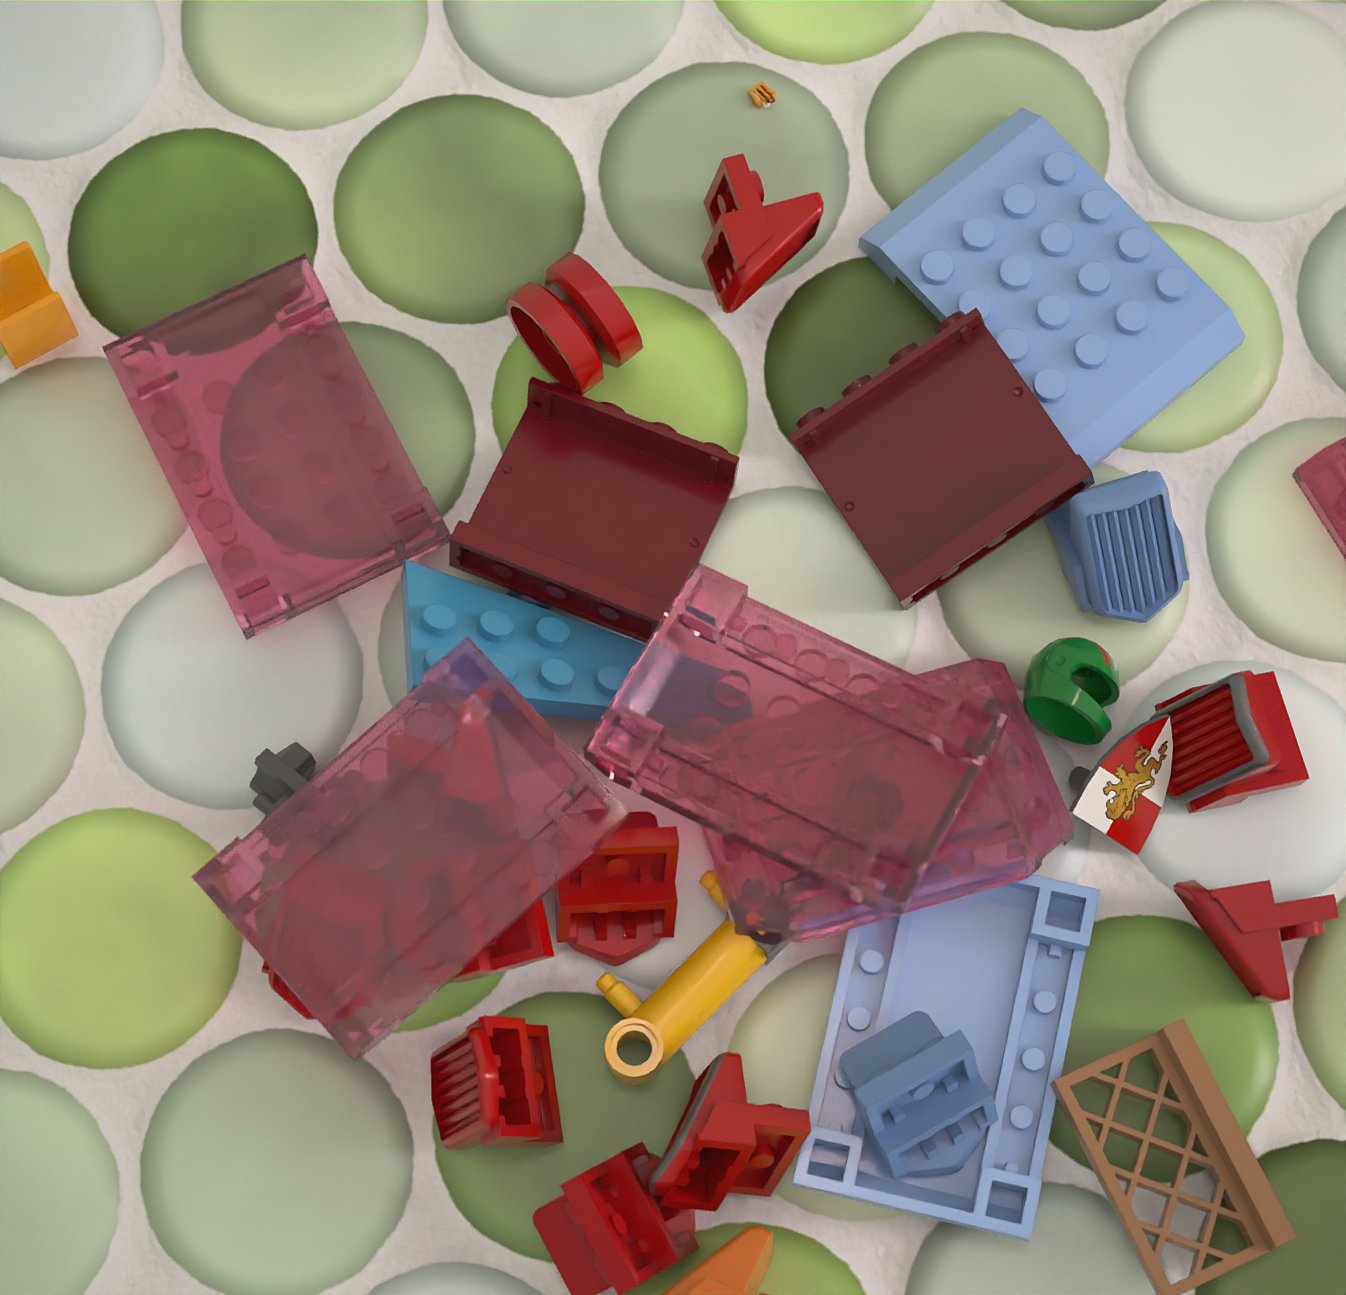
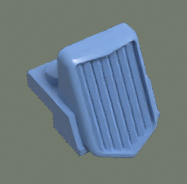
M1146 470L1087 488L1043 518L1062 556V571L1082 612L1094 609L1099 615L1108 618L1147 623L1180 593L1183 581L1189 580L1182 535L1173 519L1167 484L1158 471L1148 472Z
M916 1011L846 1050L840 1057L841 1068L856 1095L867 1131L895 1180L905 1174L908 1176H928L958 1172L984 1137L987 1126L999 1120L993 1095L979 1075L973 1048L962 1031L958 1030L946 1038L943 1037L926 1012Z

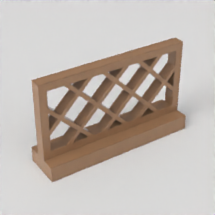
M1184 1019L1163 1027L1151 1036L1055 1079L1050 1083L1156 1295H1181L1297 1238ZM1146 1052L1149 1053L1160 1074L1154 1093L1124 1082L1130 1060ZM1118 1066L1115 1078L1103 1074V1072ZM1090 1080L1111 1088L1103 1117L1082 1110L1071 1087ZM1166 1088L1173 1100L1163 1097ZM1120 1092L1151 1104L1142 1132L1112 1121ZM1160 1107L1181 1115L1187 1127L1182 1147L1152 1136ZM1089 1124L1099 1128L1097 1137H1095ZM1108 1131L1139 1143L1130 1172L1109 1164L1103 1152ZM1194 1142H1195V1144H1196V1146H1197V1148H1198L1200 1154L1191 1151ZM1148 1146L1178 1157L1170 1187L1140 1176ZM1188 1162L1209 1169L1215 1181L1210 1202L1180 1191ZM1117 1179L1127 1182L1124 1192ZM1136 1186L1167 1197L1158 1227L1140 1221L1135 1216L1131 1208V1202ZM1222 1196L1229 1209L1220 1206ZM1176 1201L1207 1213L1198 1242L1168 1231ZM1216 1217L1237 1224L1248 1248L1230 1255L1209 1247ZM1145 1234L1155 1237L1152 1247ZM1164 1242L1195 1253L1189 1276L1170 1285L1159 1263ZM1205 1257L1218 1261V1263L1201 1270Z

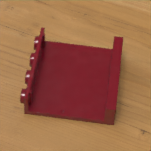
M977 307L966 315L963 311H958L948 316L935 328L937 335L919 347L916 343H911L897 351L888 361L890 367L874 378H871L870 375H865L853 381L842 391L843 399L827 410H824L823 407H818L805 414L795 424L797 430L788 436L906 610L1095 483L1093 473L1080 454H1075L985 326L982 315Z
M531 377L528 383L527 407L469 522L466 523L459 520L450 537L449 566L660 649L733 491L740 457L729 453L728 450L716 443H702L679 434L667 424L661 422L651 423L627 414L622 408L613 403H599L578 395L561 383H547Z

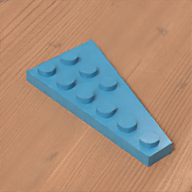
M405 559L401 572L408 701L748 737L754 721L746 679Z

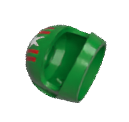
M1059 638L1049 643L1032 657L1026 672L1023 692L1024 711L1038 726L1057 737L1078 744H1099L1112 729L1111 721L1102 708L1115 703L1120 695L1119 672L1115 661L1103 647L1086 638Z

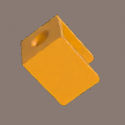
M23 241L0 253V344L14 368L18 369L79 335L59 293L53 292L28 241Z

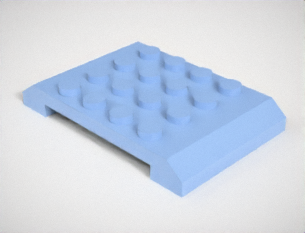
M1023 108L1018 109L859 237L858 247L894 284L901 280L940 322L953 313L963 311L966 315L977 307L987 329L1076 455H1081L1090 470H1093L1241 346L1245 339V334L1231 308L1042 116Z
M869 837L808 1108L811 1132L799 1150L792 1186L1029 1241L1031 1239L1042 1179L1040 1178L1057 1098L1050 1083L1061 1077L1085 953L1090 944L1100 889ZM923 1011L930 1016L943 1037L946 1038L958 1030L962 1031L973 1048L979 1075L993 1095L999 1120L987 1126L984 1137L958 1172L928 1176H908L905 1174L895 1180L867 1131L856 1095L841 1068L840 1057L846 1050L909 1014Z

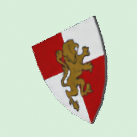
M1164 714L1140 724L1122 738H1119L1101 757L1092 771L1082 766H1077L1071 771L1068 779L1069 785L1079 790L1069 812L1139 855L1162 808L1171 775L1173 740L1170 715Z

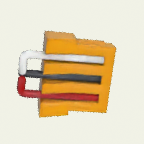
M763 81L748 92L749 97L754 101V105L758 109L763 106L767 108L775 102V91L768 88Z

